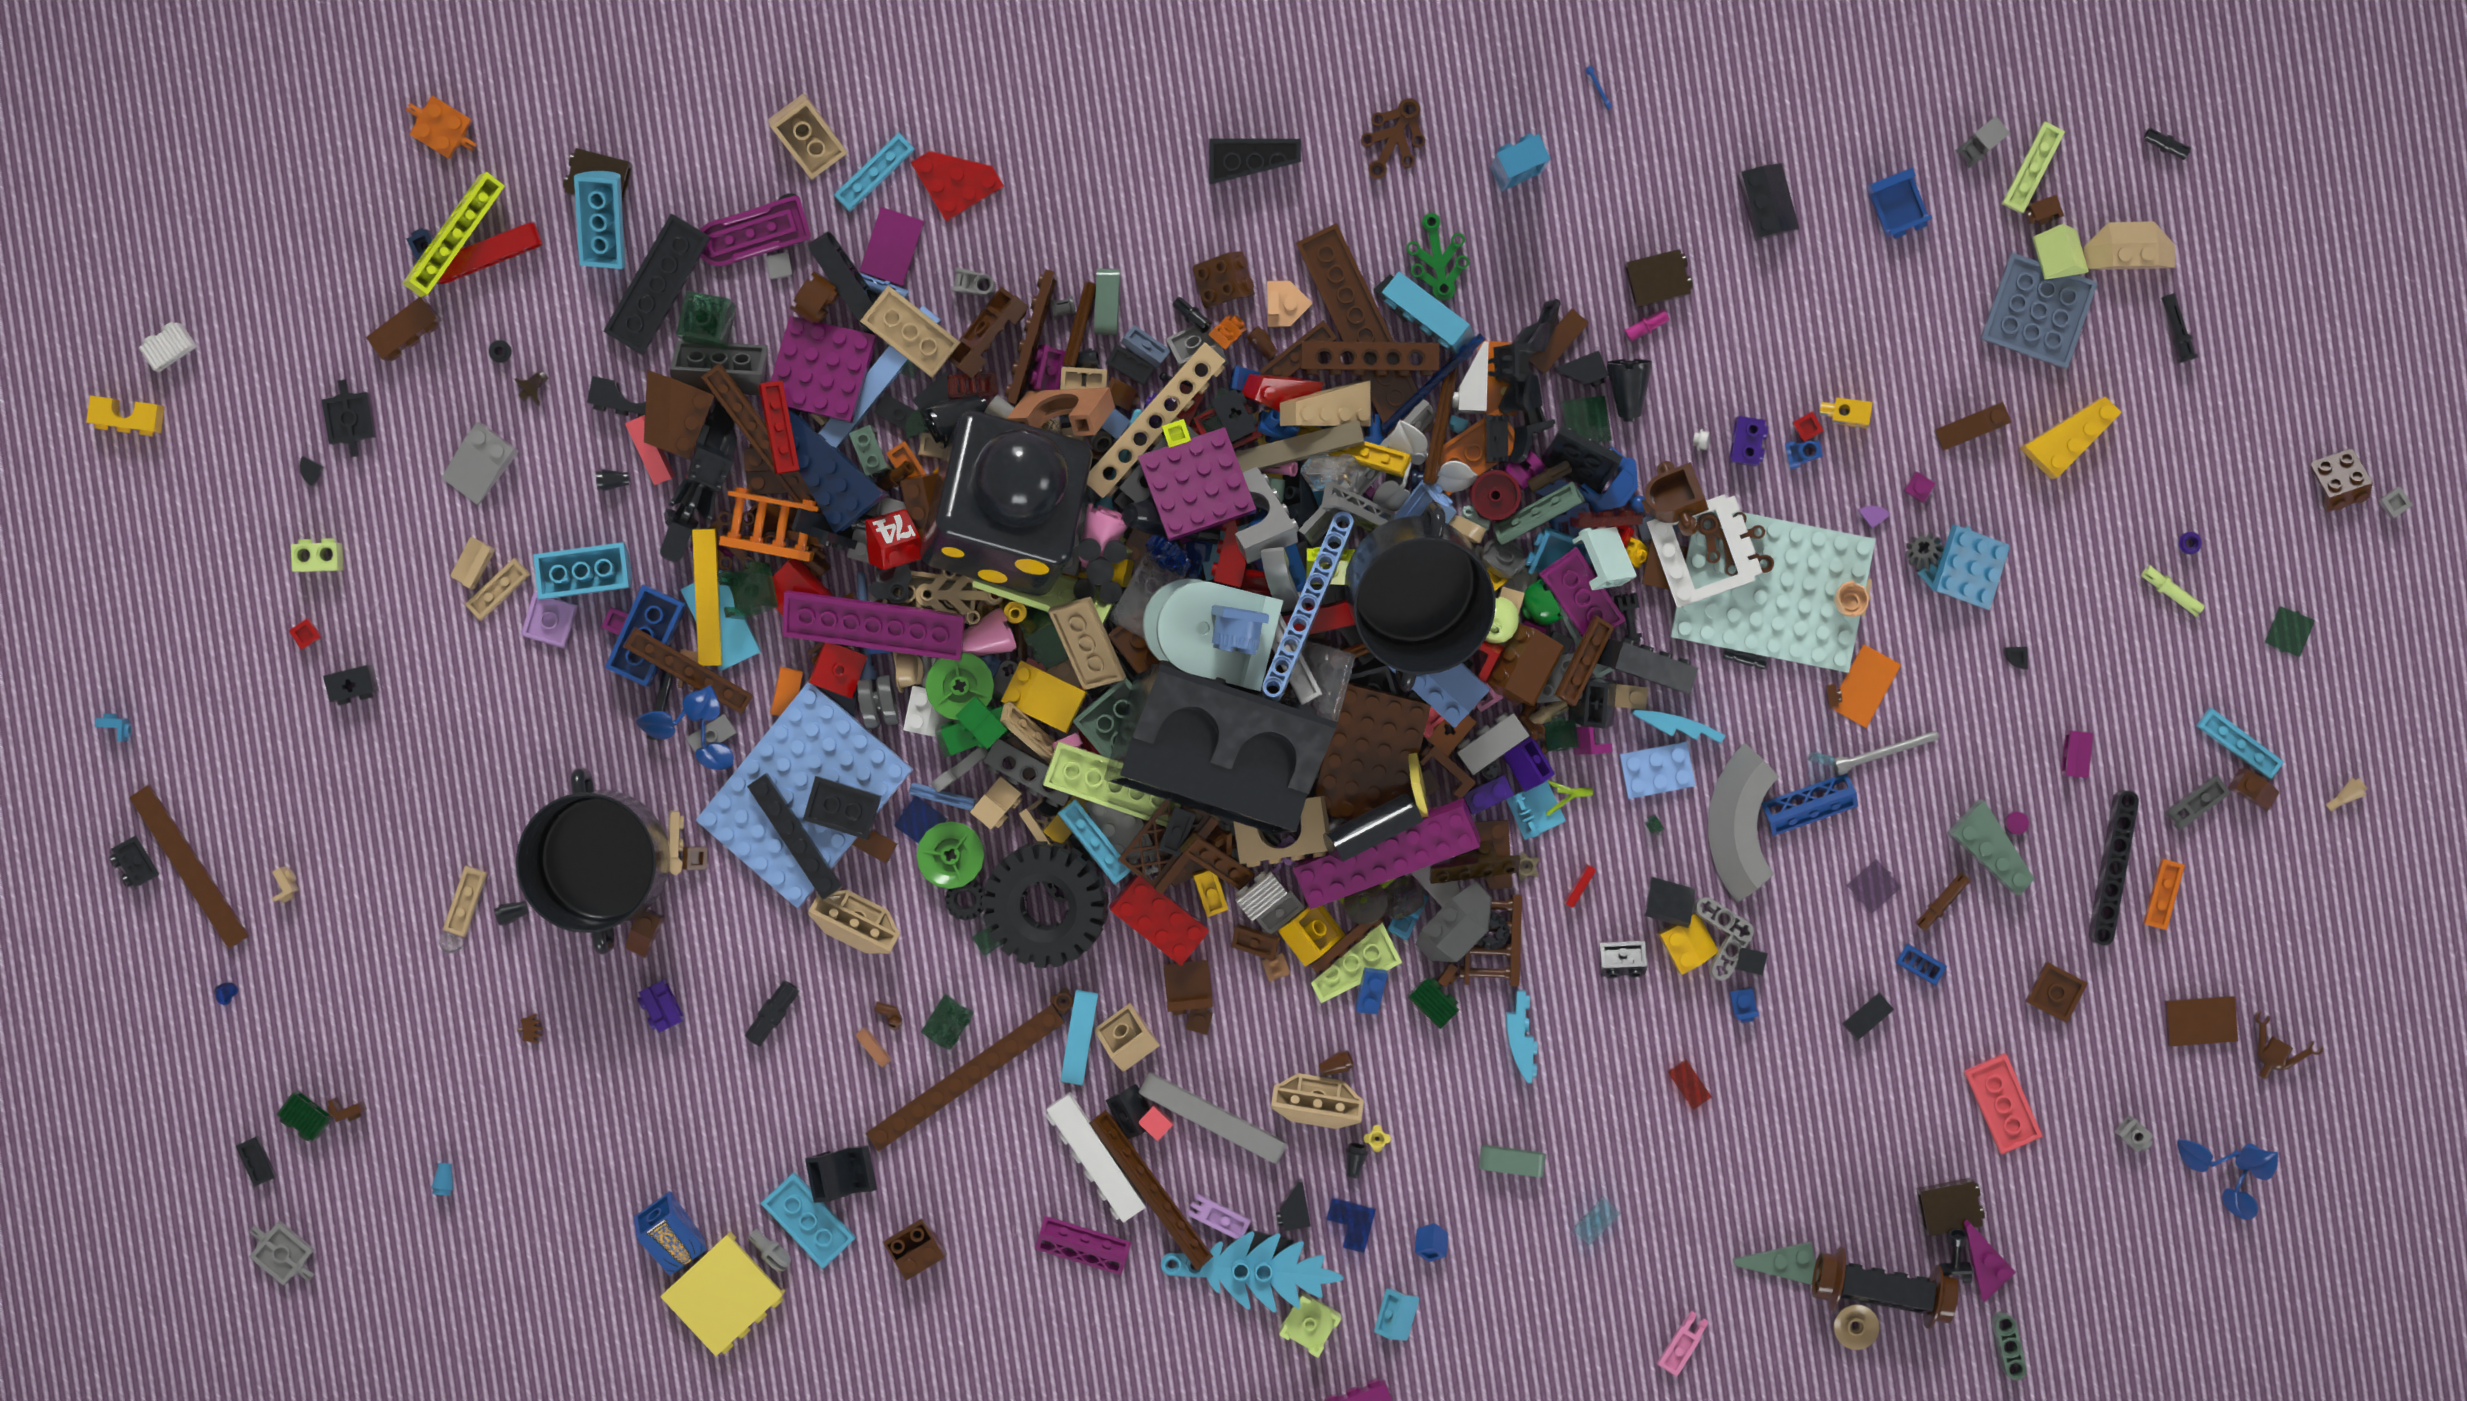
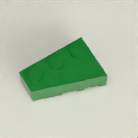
M994 705L988 707L1000 720L1003 706L996 709ZM953 721L940 725L941 730L935 732L944 758L978 746L972 740L974 735L969 730L963 731L957 724L954 725ZM1008 729L1002 736L1011 733V731Z

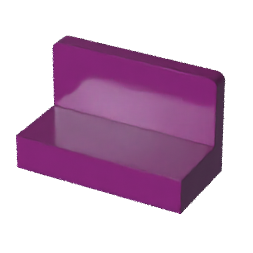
M1593 727L1571 728L1574 755L1613 752L1612 743H1595Z
M2065 730L2061 775L2089 777L2093 733Z

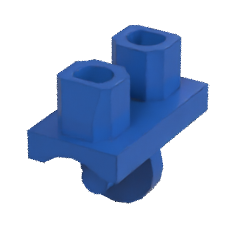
M1272 409L1269 412L1262 410L1259 413L1260 421L1257 431L1266 435V442L1272 443L1275 439L1280 441L1297 436L1300 426H1280L1279 411Z

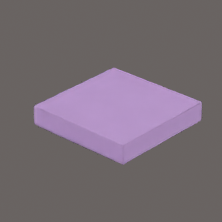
M534 592L521 636L566 649L579 605L556 598L539 600L537 592Z

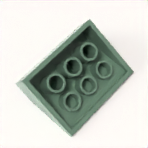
M1127 677L1113 684L1073 720L1075 725L1098 752L1107 758L1111 757L1132 687V683Z

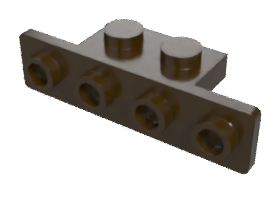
M1481 841L1479 848L1449 858L1450 864L1431 866L1429 880L1431 884L1518 873L1521 858L1520 855L1497 857L1493 841Z

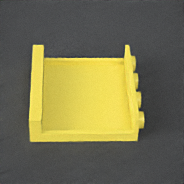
M731 1231L660 1296L715 1356L720 1352L726 1354L734 1346L732 1343L737 1337L742 1339L750 1331L749 1326L754 1321L758 1324L767 1316L765 1311L770 1306L775 1308L784 1300L782 1298L785 1292L784 1288L780 1290L737 1244L735 1241L736 1237Z

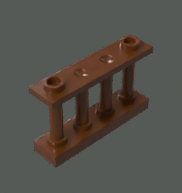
M1511 894V899H1507V901L1492 900L1490 905L1491 910H1507V912H1511V921H1507L1510 929V944L1495 950H1488L1480 945H1474L1464 956V965L1459 967V979H1463L1465 985H1469V977L1505 978V980H1509L1508 984L1510 986H1519L1522 895ZM1489 926L1488 932H1496L1500 926L1495 928ZM1470 954L1505 955L1506 958H1509V967H1505V969L1470 968Z

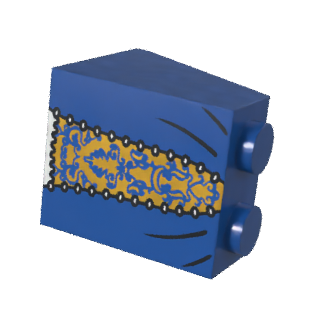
M671 1191L633 1217L637 1240L669 1275L681 1271L688 1262L694 1258H699L707 1250L705 1238Z

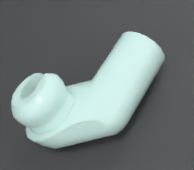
M1470 505L1462 508L1461 515L1463 518L1489 531L1491 520L1479 517Z

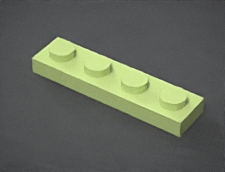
M2046 121L2042 123L2002 202L2003 205L2020 214L2024 213L2065 131Z

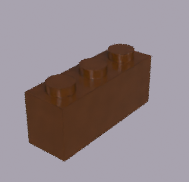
M419 297L369 334L366 339L382 360L394 361L402 355L401 351L406 347L411 348L419 343L422 335L435 331L439 327L438 323L442 320L428 301L423 297Z

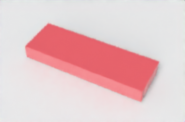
M645 415L626 422L625 425L653 484L657 485L675 477V474L664 451L644 443Z

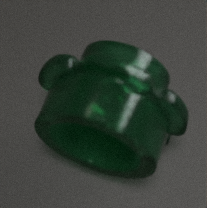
M1656 814L1651 817L1647 816L1648 821L1645 822V825L1651 834L1656 832L1657 835H1660L1659 832L1665 828Z

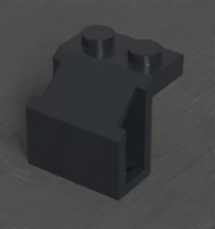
M868 1145L847 1147L832 1153L827 1151L805 1158L814 1203L830 1202L854 1193L877 1190Z

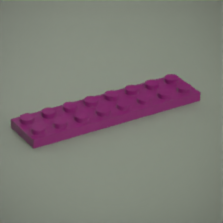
M789 590L784 592L783 637L957 661L962 659L965 614Z

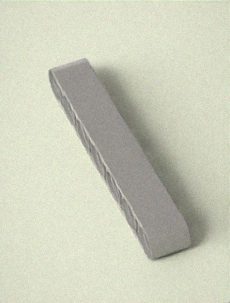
M1148 1073L1139 1090L1142 1096L1272 1163L1278 1164L1288 1145L1287 1142L1154 1073Z

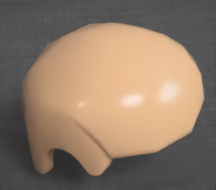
M1853 580L1843 583L1835 592V607L1840 613L1849 617H1856L1864 613L1869 603V596L1865 587L1855 583Z

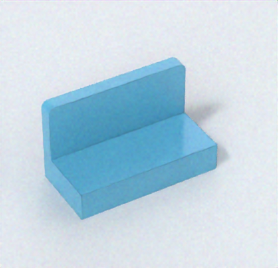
M1386 1288L1374 1332L1391 1340L1407 1341L1419 1303V1297L1404 1295L1396 1290Z

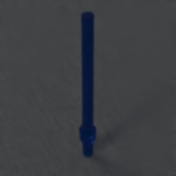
M1479 333L1467 345L1464 344L1459 348V353L1380 427L1385 434L1390 431L1399 420L1409 413L1464 359L1468 360L1474 354L1473 351L1486 339Z

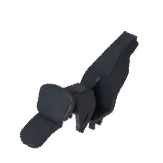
M1559 299L1546 301L1538 322L1524 327L1512 344L1493 347L1494 358L1488 359V364L1493 363L1495 368L1494 372L1488 371V376L1495 377V380L1499 382L1509 383L1498 409L1501 413L1522 410L1524 414L1525 425L1514 427L1515 440L1510 461L1515 464L1522 463L1527 458L1533 434L1552 428L1555 424V419H1545L1541 408L1543 404L1539 379L1530 370L1529 359L1532 354L1546 350L1556 327L1561 305Z
M719 401L700 431L687 476L678 487L669 506L673 507L675 504H680L676 511L666 509L664 512L665 524L668 526L660 548V554L664 559L671 562H677L683 557L692 530L698 526L699 522L692 518L695 509L700 512L706 521L710 522L713 518L716 492L720 491L734 463L733 457L737 442V436L733 429L735 422Z

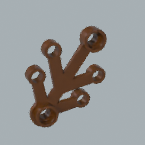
M1406 98L1400 102L1397 109L1373 114L1371 122L1375 127L1383 126L1385 121L1397 118L1399 120L1394 127L1374 133L1367 132L1361 137V144L1364 147H1371L1374 142L1389 138L1378 160L1371 162L1369 165L1368 173L1371 178L1379 180L1385 176L1387 171L1386 163L1397 143L1402 156L1401 165L1404 168H1411L1414 165L1415 158L1410 153L1404 134V128L1407 123L1413 135L1412 145L1415 148H1422L1425 144V137L1421 134L1417 121L1421 109L1415 99ZM1408 106L1412 107L1413 113L1407 114L1405 108ZM1380 116L1383 121L1378 124L1374 121V118ZM1365 136H1370L1372 138V142L1366 144L1363 141V138ZM1416 137L1422 138L1423 143L1417 145L1414 142V139ZM1404 158H1411L1412 163L1410 165H1406L1404 163ZM1380 167L1382 172L1378 175L1374 174L1373 168Z
M727 510L722 511L718 519L708 529H716L718 531L723 525L730 524L733 518L731 512ZM745 511L742 514L740 532L746 526L754 523L755 514L752 511ZM727 514L729 521H723L721 515ZM746 514L752 516L751 522L745 521L744 516ZM767 531L765 535L762 536V538H764L763 542L768 543L767 539L769 537H773L775 539L776 531ZM717 535V545H719L720 536L723 535ZM741 535V538L750 540V536L753 535ZM717 547L719 567L723 570H729L733 565V559L728 555H724ZM727 547L742 562V567L745 570H752L755 567L756 560L753 556H749L743 549ZM728 559L730 561V565L724 566L722 564V560ZM750 559L753 565L750 567L746 566L745 560Z
M1737 512L1733 515V518L1737 515H1742L1746 523L1747 517L1744 513ZM1711 513L1701 515L1697 519L1699 533L1705 535L1708 551L1706 553V560L1709 563H1717L1720 560V553L1716 550L1715 536H1717L1723 543L1726 560L1725 574L1728 576L1737 575L1738 571L1723 529L1720 528L1722 526L1719 518ZM1706 520L1711 522V527L1709 529H1706L1704 527V522ZM1761 525L1753 526L1751 529H1747V533L1740 535V538L1743 539L1750 536V538L1761 539L1765 535V529ZM1756 528L1761 529L1762 533L1760 536L1754 534ZM1711 552H1714L1717 555L1715 561H1712L1709 558ZM1756 553L1748 556L1749 560L1758 558L1759 563L1762 559L1767 562V566L1761 568L1763 573L1770 572L1774 567V560L1769 555H1759ZM1730 565H1733L1735 567V572L1733 574H1730L1728 572V567Z

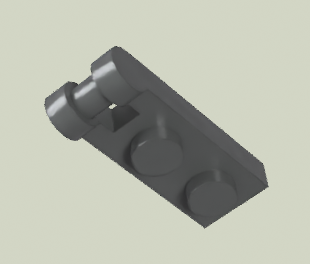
M2214 775L2164 812L2168 818H2172L2175 822V828L2179 831L2219 803L2231 792L2220 777ZM2184 808L2188 815L2182 818L2179 811Z

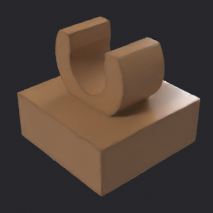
M1283 952L1278 953L1273 961L1266 958L1261 960L1269 982L1291 974Z

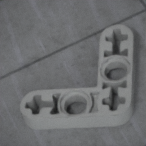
M985 746L982 749L978 747L952 769L935 779L931 785L937 792L943 791L988 755L991 747L989 749Z
M1708 897L1699 898L1693 905L1695 914L1727 934L1709 966V974L1713 979L1726 980L1731 976L1736 967L1740 948H1746L1752 939L1754 928L1748 921ZM1708 903L1707 908L1716 912L1714 914L1708 911L1702 913L1703 908L1700 905ZM1721 913H1725L1729 917V922L1725 926H1722L1718 921ZM1733 925H1735V926H1737V927H1744V926H1745V930H1744V931L1747 932V934H1746V935H1741V936H1739V935H1740V931L1737 930L1736 928H1731V927H1732ZM1730 944L1734 945L1737 949L1734 957H1729L1726 953V948ZM1725 960L1731 961L1730 964H1724L1722 970L1725 971V973L1717 975L1718 970L1716 969V966H1722Z

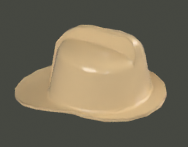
M893 652L898 691L903 693L908 686L922 684L923 662L920 657L914 654Z

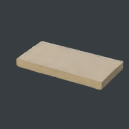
M889 285L860 320V322L931 378L935 376L961 343Z
M1091 597L1049 608V615L1083 690L1125 679V673Z

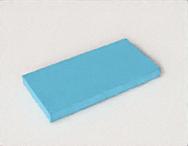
M720 570L718 574L723 664L717 667L719 671H722L762 651L723 570ZM692 583L680 590L696 621L695 583Z
M795 1171L760 1203L821 1269H824L856 1238L824 1202H813L811 1188Z

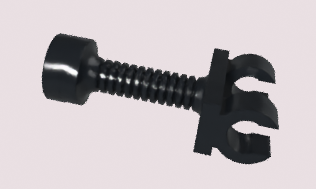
M1952 1229L1949 1231L1948 1242L1953 1246L1951 1263H1939L1938 1265L1941 1266L1944 1276L1960 1275L1961 1279H1963L1962 1283H1972L1973 1270L1970 1262H1961V1250L1967 1243V1233L1962 1229Z

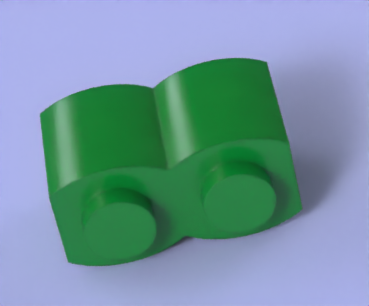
M977 696L956 715L959 719L956 722L957 725L965 732L969 730L974 735L972 740L981 749L984 746L989 749L1008 730Z

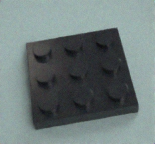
M1561 426L1544 452L1541 461L1549 469L1564 461H1568L1572 472L1565 477L1581 485L1585 482L1590 488L1600 494L1619 466L1623 456L1617 454L1612 449H1607L1597 444L1592 439L1577 434L1570 428Z

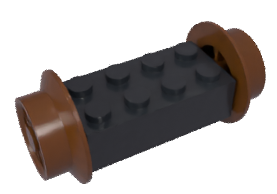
M1841 1246L1834 1254L1819 1253L1812 1278V1296L1826 1300L1829 1310H1835L1840 1298L1923 1314V1322L1926 1329H1931L1936 1321L1951 1323L1958 1302V1280L1953 1277L1944 1276L1941 1266H1934L1929 1278L1922 1276L1907 1278L1908 1274L1902 1272L1886 1274L1885 1269L1872 1267L1865 1270L1862 1269L1863 1265L1849 1263V1265H1846L1845 1248Z

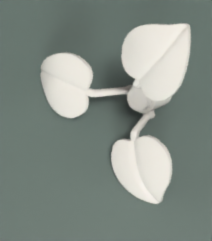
M1402 420L1398 421L1395 430L1389 438V448L1408 453L1412 459L1400 486L1395 481L1384 482L1376 489L1373 497L1374 503L1390 511H1398L1411 495L1404 488L1412 463L1420 465L1428 457V442L1425 435L1414 426ZM1449 461L1443 464L1440 471H1438L1437 476L1439 477L1436 480V484L1444 491L1458 492L1470 487L1478 478V474L1462 462Z

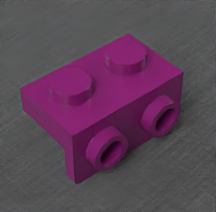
M1046 344L1038 345L1033 354L1034 368L1028 377L1029 390L1059 389L1063 359L1066 351L1049 347Z

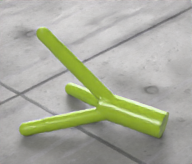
M1547 780L1550 786L1558 788V793L1569 794V796L1548 810L1546 815H1551L1574 797L1593 796V788H1569Z

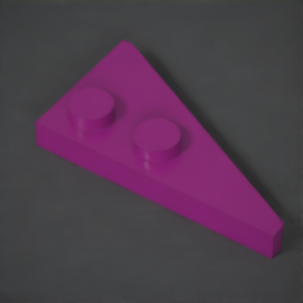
M1965 1220L1963 1222L1964 1231L1967 1233L1970 1249L1968 1251L1971 1265L1974 1268V1278L1979 1287L1978 1296L1982 1301L1986 1302L2016 1272L1968 1220Z

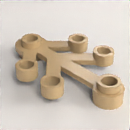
M942 570L941 574L931 584H922L915 591V599L921 606H931L936 611L956 613L952 610L948 611L939 602V600H947L961 614H965V621L969 625L978 623L980 615L977 611H971L961 600H985L991 606L998 605L1003 600L1001 596H998V599H993L991 593L987 591H960L970 580L974 579L964 575L948 590H938L946 580H950L956 575V573H953L952 576H947L945 570ZM924 591H928L931 596L929 599L924 598ZM970 614H974L976 616L975 622L970 621Z

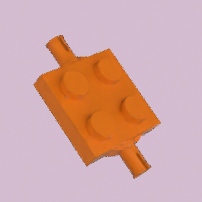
M433 95L422 110L412 103L408 104L410 108L407 107L406 111L417 117L416 123L409 135L448 159H451L455 150L461 145L471 152L475 150L473 147H476L477 143L466 137L467 129L473 121L471 118Z

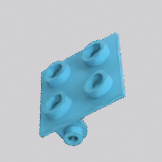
M1548 781L1506 799L1524 840L1531 837L1534 838L1540 835V833L1566 822L1560 808L1551 815H1546L1548 810L1558 804Z

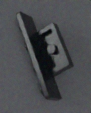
M798 508L792 530L818 538L817 543L829 547L832 543L833 548L845 551L846 547L855 550L857 541L852 539L854 533L852 524L842 533L834 534L824 515Z

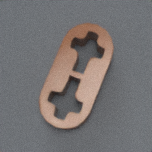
M864 1027L855 1034L859 1042L879 1066L883 1068L891 1061L889 1054L867 1028Z

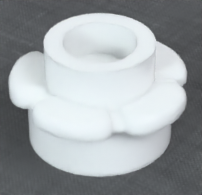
M1703 429L1699 433L1695 432L1693 446H1697V451L1707 450L1710 432H1705Z

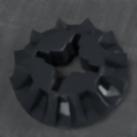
M1490 913L1489 926L1492 928L1500 926L1495 932L1497 940L1492 936L1482 937L1477 944L1484 949L1495 950L1501 948L1508 941L1510 929L1503 917Z

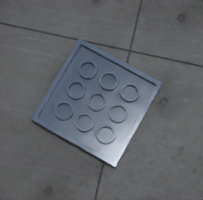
M2012 252L2008 257L1980 340L2063 369H2068L2098 282L2078 275L2044 280L2038 261Z

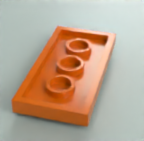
M1496 409L1489 415L1501 416L1503 413ZM1485 417L1443 445L1438 471L1446 462L1459 461L1468 465L1479 476L1499 463H1485ZM1508 422L1509 456L1513 450L1515 432ZM1444 491L1447 496H1449V495H1451L1452 493H1454V492Z

